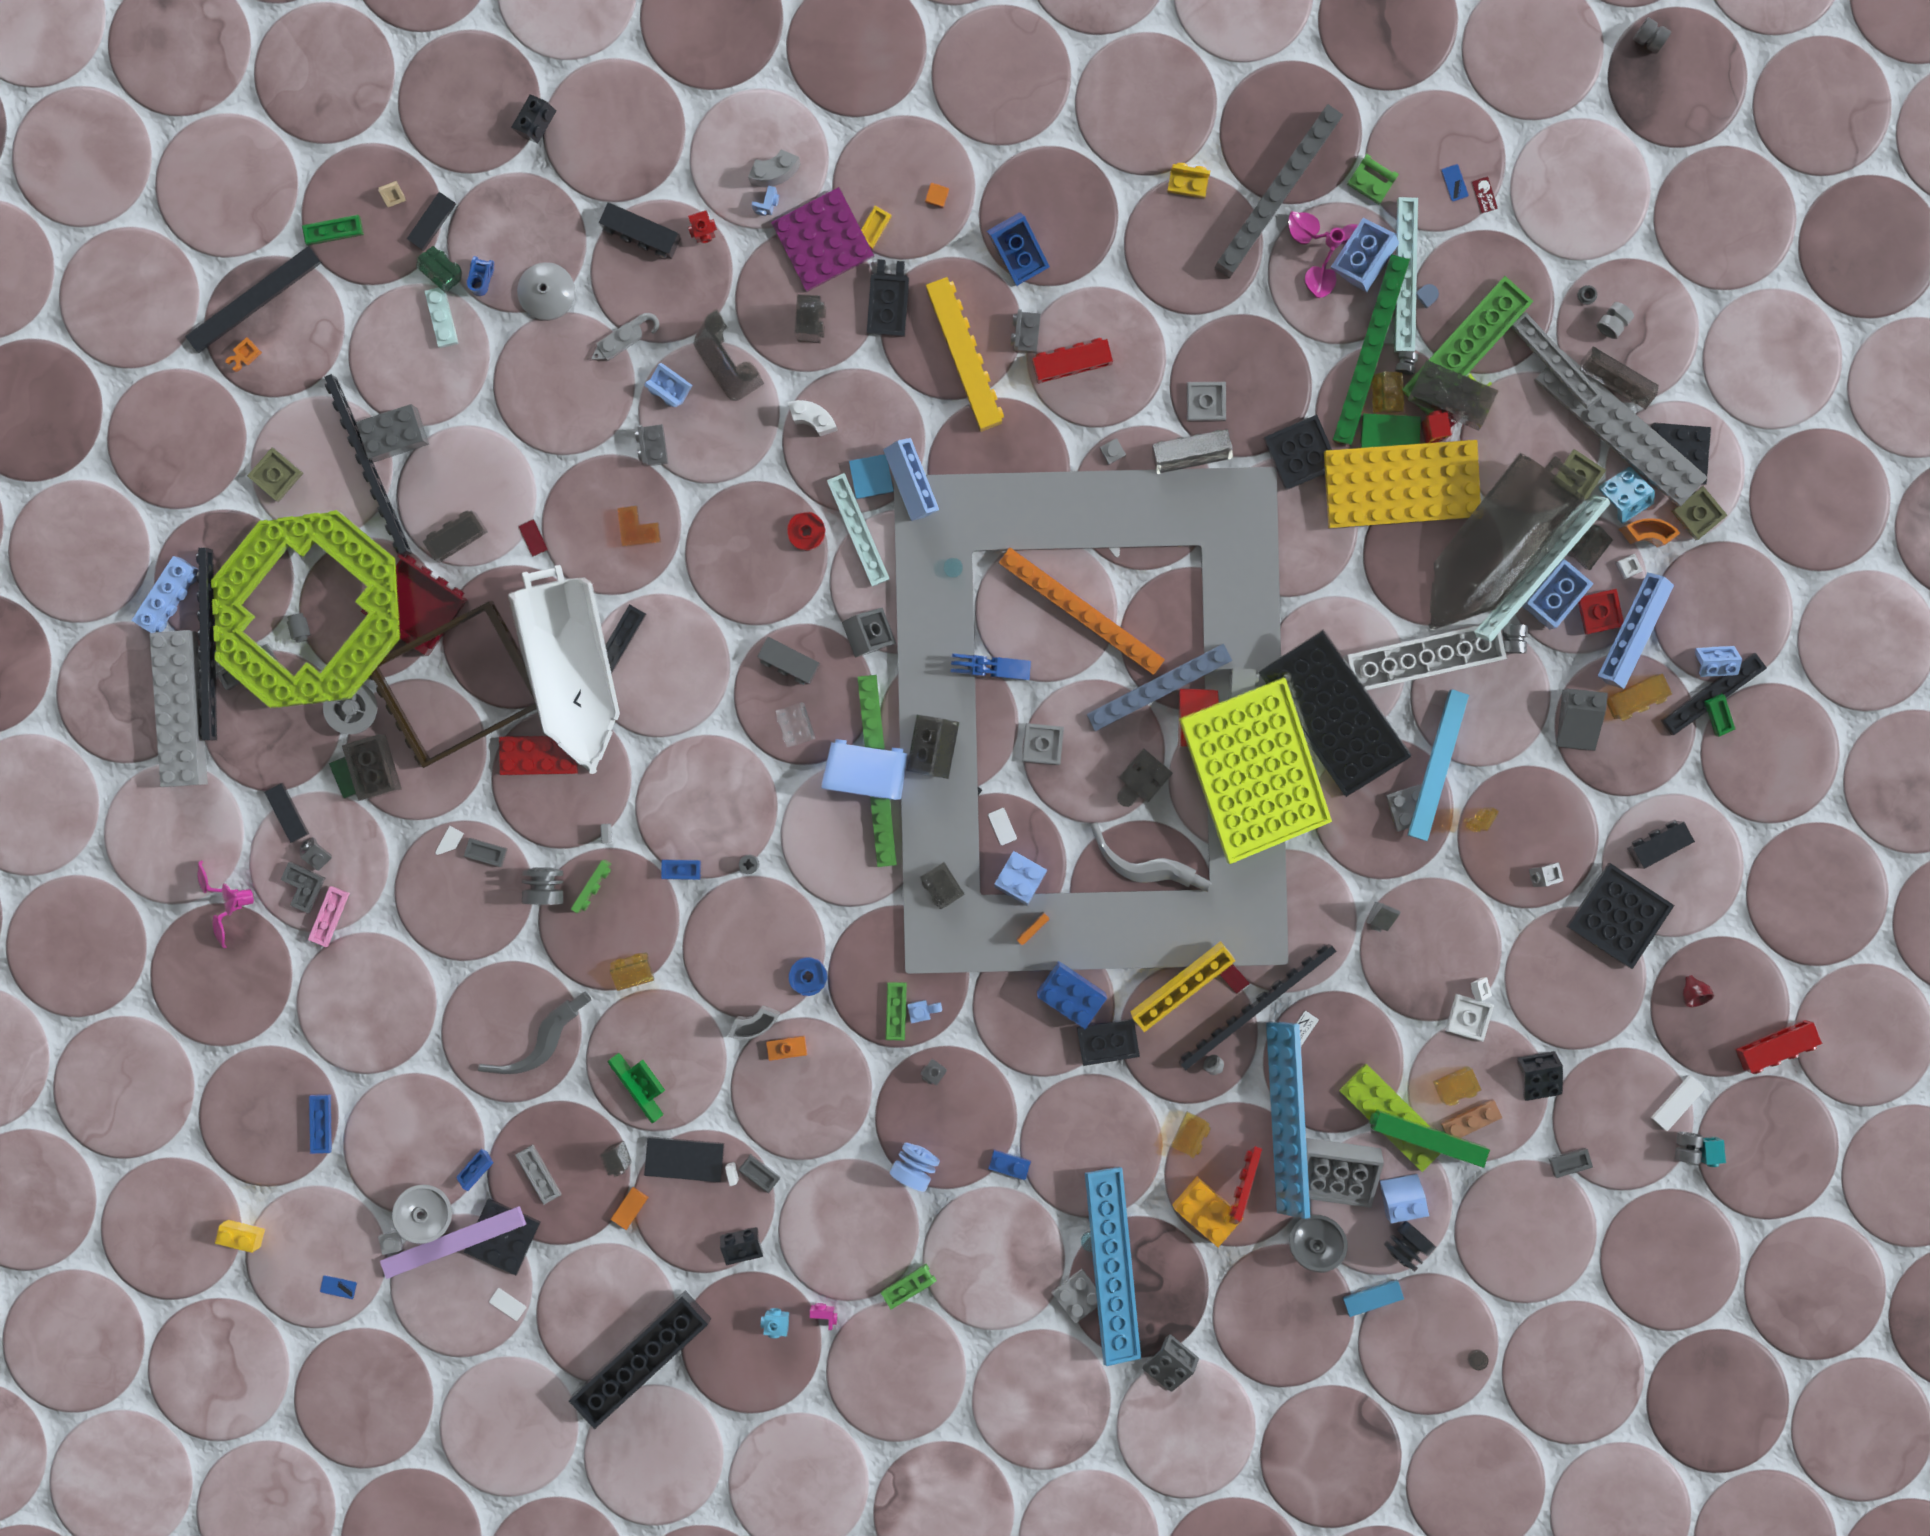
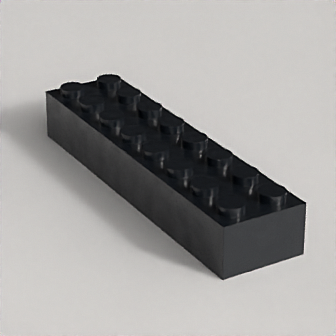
M685 1290L576 1390L568 1402L595 1430L708 1326L711 1317Z

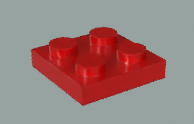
M1617 589L1585 595L1578 602L1585 635L1618 628L1624 622Z

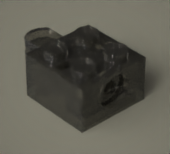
M797 294L796 338L798 342L821 343V337H825L824 321H822V318L826 319L825 302H822L821 296Z
M1142 748L1117 777L1125 784L1117 794L1118 803L1124 807H1129L1134 804L1139 796L1145 802H1149L1173 772L1146 749Z

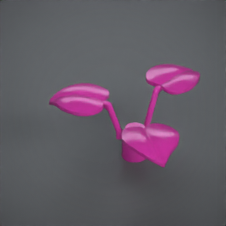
M1291 211L1288 227L1292 238L1296 242L1308 244L1312 238L1326 237L1325 242L1330 250L1322 268L1313 266L1305 274L1307 288L1315 297L1323 298L1334 289L1336 284L1335 272L1331 269H1325L1332 252L1340 244L1345 246L1358 225L1350 224L1342 229L1334 228L1330 233L1326 231L1324 234L1316 235L1320 231V223L1314 215Z
M201 860L198 862L197 878L204 894L207 891L222 892L226 912L218 915V917L214 915L212 924L217 941L223 948H227L224 945L225 933L221 923L222 918L226 915L231 916L233 911L242 909V906L253 904V893L251 889L238 891V889L230 890L226 883L222 884V889L211 888L208 885L207 875Z

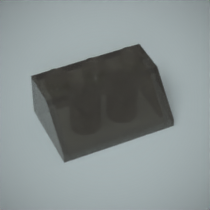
M917 714L906 771L949 779L959 722Z

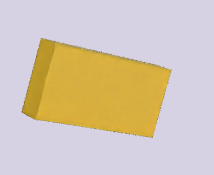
M874 206L861 229L871 249L876 245L892 217L891 214L877 206Z

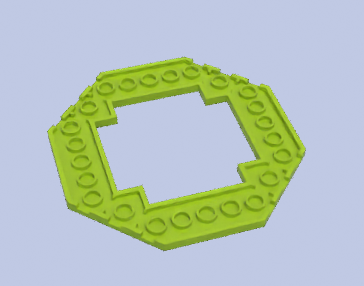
M337 510L327 513L304 514L298 517H282L276 520H260L211 580V588L214 590V599H212L213 615H215V626H213L214 641L216 642L217 650L215 652V661L270 708L351 699L400 639L395 558ZM314 543H316L367 586L355 602L369 614L321 673L310 663L306 662L294 676L243 632L255 616L242 604L289 546L304 557Z

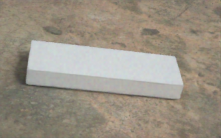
M1689 1075L1651 1118L1665 1131H1668L1702 1094L1705 1088Z

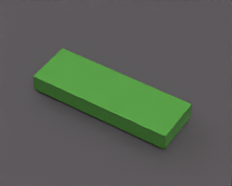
M887 982L886 1040L905 1041L907 982Z

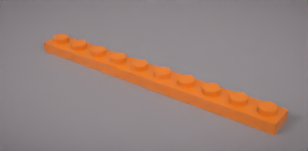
M1009 547L998 564L1152 675L1156 673L1165 659L1012 548Z

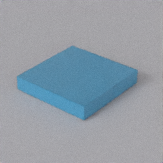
M885 454L849 461L856 499L894 492L889 464Z

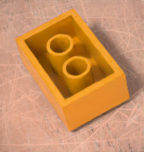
M1198 1176L1172 1204L1176 1212L1217 1247L1239 1225L1229 1222L1230 1216H1228L1231 1205Z

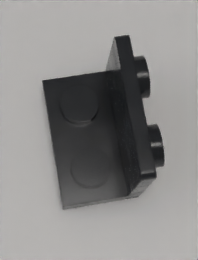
M1555 1051L1517 1058V1064L1524 1075L1525 1101L1563 1094V1065Z

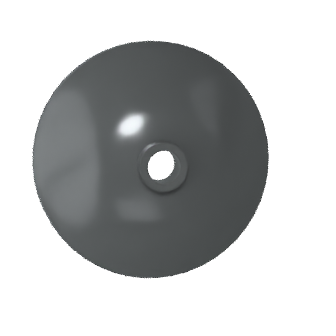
M1310 1215V1218L1300 1219L1294 1225L1289 1237V1246L1294 1259L1302 1267L1312 1272L1324 1273L1334 1270L1343 1262L1347 1253L1348 1243L1343 1229L1337 1222L1323 1215ZM1313 1245H1318L1319 1250H1315Z

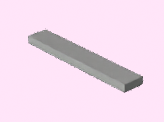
M1527 312L1522 314L1513 323L1511 328L1586 410L1603 397L1598 389Z

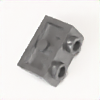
M1018 309V314H1014L1013 326H1016V334L1012 333L1011 345H1014V351L1037 353L1041 314L1022 312V309Z
M663 425L637 426L638 431H635L637 443H640L641 449L638 450L639 461L645 466L668 464Z

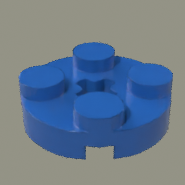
M804 957L797 960L789 972L791 987L804 996H812L819 993L827 981L825 966L819 959ZM806 971L813 974L810 982L807 979H803Z

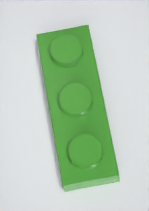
M607 860L600 862L571 910L580 913L588 908L591 903L589 901L591 895H596L601 887L599 885L602 878L606 879L611 872L609 868L610 862Z

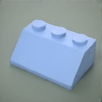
M1363 218L1331 268L1350 284L1367 292L1398 246L1399 241L1396 234Z

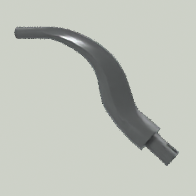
M583 992L574 1000H566L550 1012L539 1027L536 1046L528 1057L507 1066L479 1064L478 1071L517 1074L533 1070L545 1063L553 1055L563 1027L579 1014V1009L591 1001L589 994Z

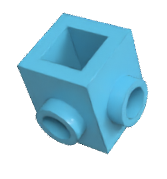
M771 1308L770 1311L767 1310L765 1317H761V1328L764 1329L763 1335H768L769 1338L787 1336L789 1312L781 1311L778 1308Z

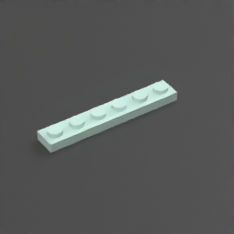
M845 473L827 480L872 587L890 580Z

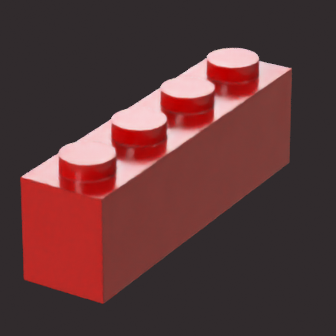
M1102 338L1093 339L1091 343L1085 345L1083 342L1073 345V348L1066 350L1065 347L1057 348L1054 350V353L1050 354L1041 352L1036 354V357L1032 360L1038 384L1103 368L1113 363L1108 339L1102 340Z
M1804 1020L1735 1050L1744 1071L1758 1074L1764 1071L1763 1068L1780 1065L1781 1061L1785 1059L1797 1058L1799 1053L1813 1051L1817 1049L1816 1046L1823 1043L1814 1022Z

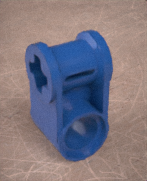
M473 256L467 286L474 295L483 296L487 293L495 265L493 260L485 261L477 256ZM481 282L479 288H474L475 283Z

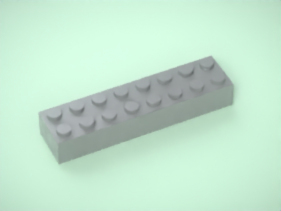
M185 630L150 633L160 787L208 784L205 740H202L200 735L202 718L200 717L199 709L202 705L199 696L201 680L198 674L200 666L197 632Z

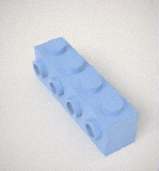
M911 438L896 441L883 449L911 521L925 518L938 511V505Z
M173 556L131 621L150 633L163 632L170 616L176 613L177 605L187 596L188 588L196 582V575L199 569L184 559Z

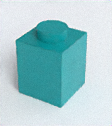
M1719 1137L1703 1138V1145L1699 1148L1702 1152L1701 1162L1708 1167H1719V1164L1726 1163L1724 1140Z

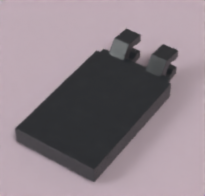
M878 259L877 273H873L870 279L867 334L905 337L909 277L904 275L905 261H897L896 274H885L886 261Z

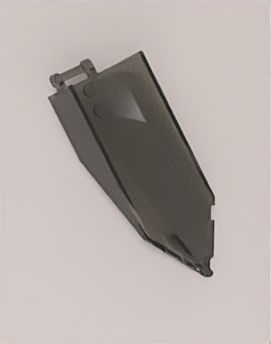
M1519 453L1434 562L1433 570H1435L1434 582H1432L1431 621L1429 628L1436 630L1437 628L1495 610L1551 551L1590 501L1578 492L1587 478L1583 475H1578L1564 465L1557 456H1554L1548 465L1543 467L1529 456ZM1556 468L1575 483L1571 487L1551 471Z

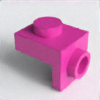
M824 1303L811 1305L810 1318L829 1319L828 1330H832L833 1325H837V1313H834V1306H826Z

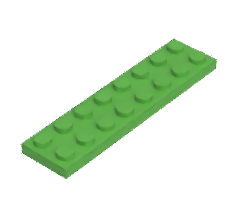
M1504 276L1402 388L1401 392L1427 415L1434 412L1532 304L1533 300Z

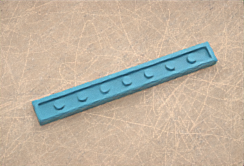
M1450 689L1448 692L1407 836L1428 841L1469 698L1468 694Z

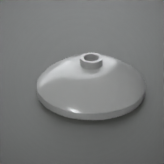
M538 263L528 268L521 276L517 289L518 299L523 309L530 316L544 321L555 320L565 315L572 307L575 299V285L569 273L561 266L554 263ZM542 286H547L545 291H541Z
M417 1185L407 1189L398 1197L392 1210V1221L397 1233L406 1241L415 1244H426L438 1239L447 1230L452 1217L451 1204L447 1196L438 1188L430 1185ZM418 1212L423 1214L422 1219L417 1218Z

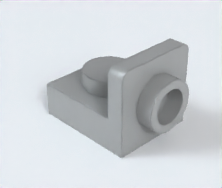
M1559 862L1529 869L1533 887H1545L1563 881Z

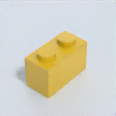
M227 1220L219 1225L215 1244L253 1253L261 1247L265 1229Z

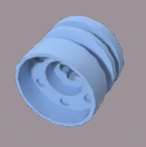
M904 1143L902 1147L904 1151H900L899 1156L905 1162L895 1161L890 1175L910 1188L922 1192L926 1191L931 1178L925 1172L935 1173L936 1169L933 1166H938L940 1160L921 1146Z

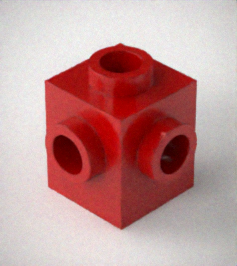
M707 210L688 216L691 224L688 227L691 238L695 237L697 243H708L712 241V238L716 237L714 231L717 230L714 219L710 220Z

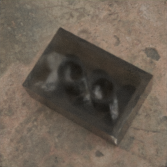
M378 734L342 745L358 801H366L402 790L386 735Z

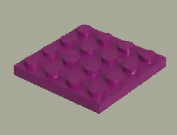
M839 187L771 222L806 292L874 258V254Z

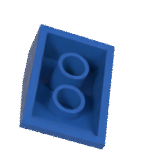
M1021 212L987 231L1016 286L1050 267L1026 217Z

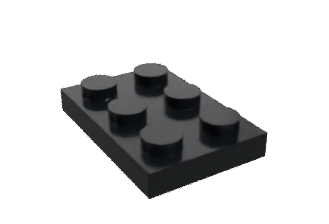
M1133 1018L1088 1025L1086 1029L1077 1027L1083 1066L1140 1057Z

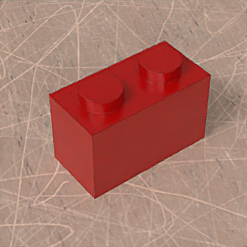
M1441 410L1431 412L1421 422L1425 443L1442 442L1452 435L1447 412L1441 413Z

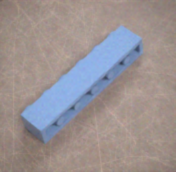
M1647 572L1598 674V677L1607 684L1622 689L1625 688L1674 587L1664 576Z

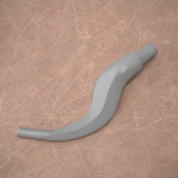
M1098 823L1090 825L1103 856L1124 877L1132 881L1144 883L1173 880L1187 887L1191 884L1208 892L1212 882L1195 874V869L1180 862L1158 858L1134 864L1123 860L1106 845Z

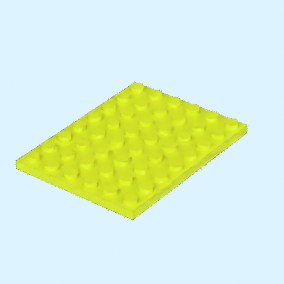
M1286 678L1278 679L1179 719L1228 864L1237 862L1332 822Z

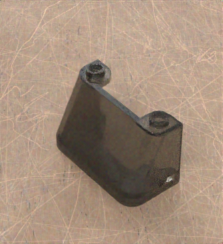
M716 309L702 323L694 338V346L727 397L733 401H738L762 386L764 382L752 363L743 362L735 366L721 345L725 341L723 337L724 330L728 327Z

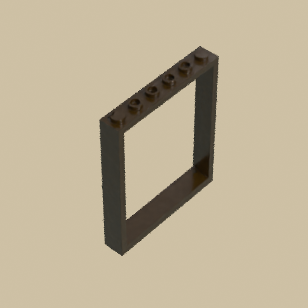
M488 601L387 654L369 676L370 680H374L377 685L376 691L378 695L386 701L387 711L390 715L393 714L396 719L395 725L397 729L405 735L406 745L414 751L415 761L422 768L443 759L537 709L536 703L429 758L379 668L419 645L486 612L534 699L522 653L493 601Z

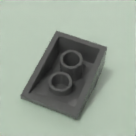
M1578 689L1562 690L1557 747L1596 750L1606 713L1608 693Z

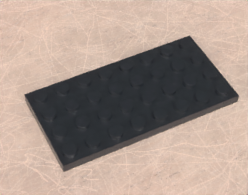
M1324 629L1258 672L1266 684L1286 678L1305 739L1345 797L1412 756Z

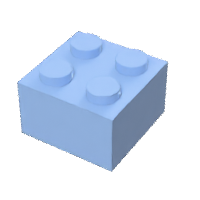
M1013 851L997 878L994 887L1028 906L1047 870Z

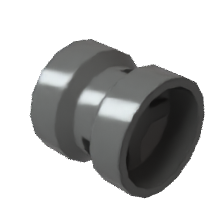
M1400 351L1398 356L1400 360L1396 365L1395 371L1404 375H1414L1416 369L1414 364L1417 362L1419 355L1411 351Z

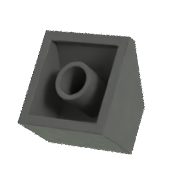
M883 608L857 614L842 621L855 658L896 644Z

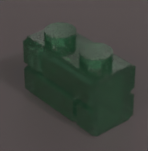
M431 246L417 258L416 268L444 293L461 281L462 271L460 266L455 262L452 263L444 251Z

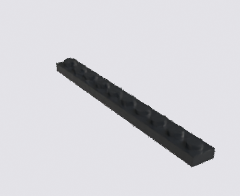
M332 374L324 377L326 380L325 388L329 394H332L334 399L332 401L333 407L340 413V423L345 430L347 429L349 434L347 437L348 442L356 450L355 458L364 469L362 474L365 481L370 483L372 488L370 493L373 499L377 500L379 507H377L378 512L382 518H385L387 523L385 525L386 531L394 539L393 547L397 553L403 556L412 554L374 462L367 457L356 420L339 380Z
M205 547L198 548V553L196 554V561L199 566L196 579L199 583V591L197 592L199 610L197 618L200 622V629L198 630L200 649L198 650V657L201 660V668H199L198 672L201 679L199 696L202 705L199 709V714L202 718L200 735L202 740L217 741L216 661L213 626H215V615H213L212 609L214 590L211 588V580L214 577L213 549Z
M1330 944L1320 946L1314 956L1306 957L1302 960L1300 967L1297 969L1293 968L1286 973V978L1282 981L1277 980L1271 985L1272 989L1267 993L1265 991L1260 993L1253 1004L1248 1003L1241 1009L1239 1015H1233L1227 1019L1225 1026L1213 1030L1211 1037L1207 1040L1202 1039L1195 1045L1197 1048L1192 1052H1185L1180 1057L1179 1063L1185 1071L1336 953L1335 948Z

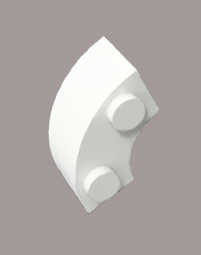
M803 400L788 402L796 425H810L817 431L819 436L838 431L833 418L821 406Z

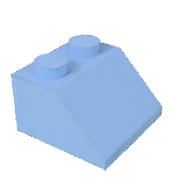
M1418 1174L1380 1180L1385 1214L1390 1223L1429 1216L1426 1197Z

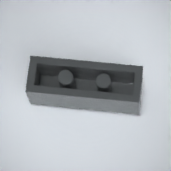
M767 637L757 656L761 659L760 663L769 668L771 665L778 667L777 672L785 676L791 674L795 676V681L803 685L806 682L809 684L812 682L820 666L819 662L770 637Z

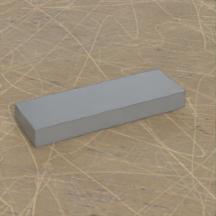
M534 1145L515 1155L543 1205L561 1195L559 1188Z

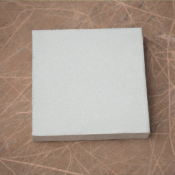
M1456 994L1445 1030L1484 1042L1494 1005L1483 1001L1476 1002L1475 999Z

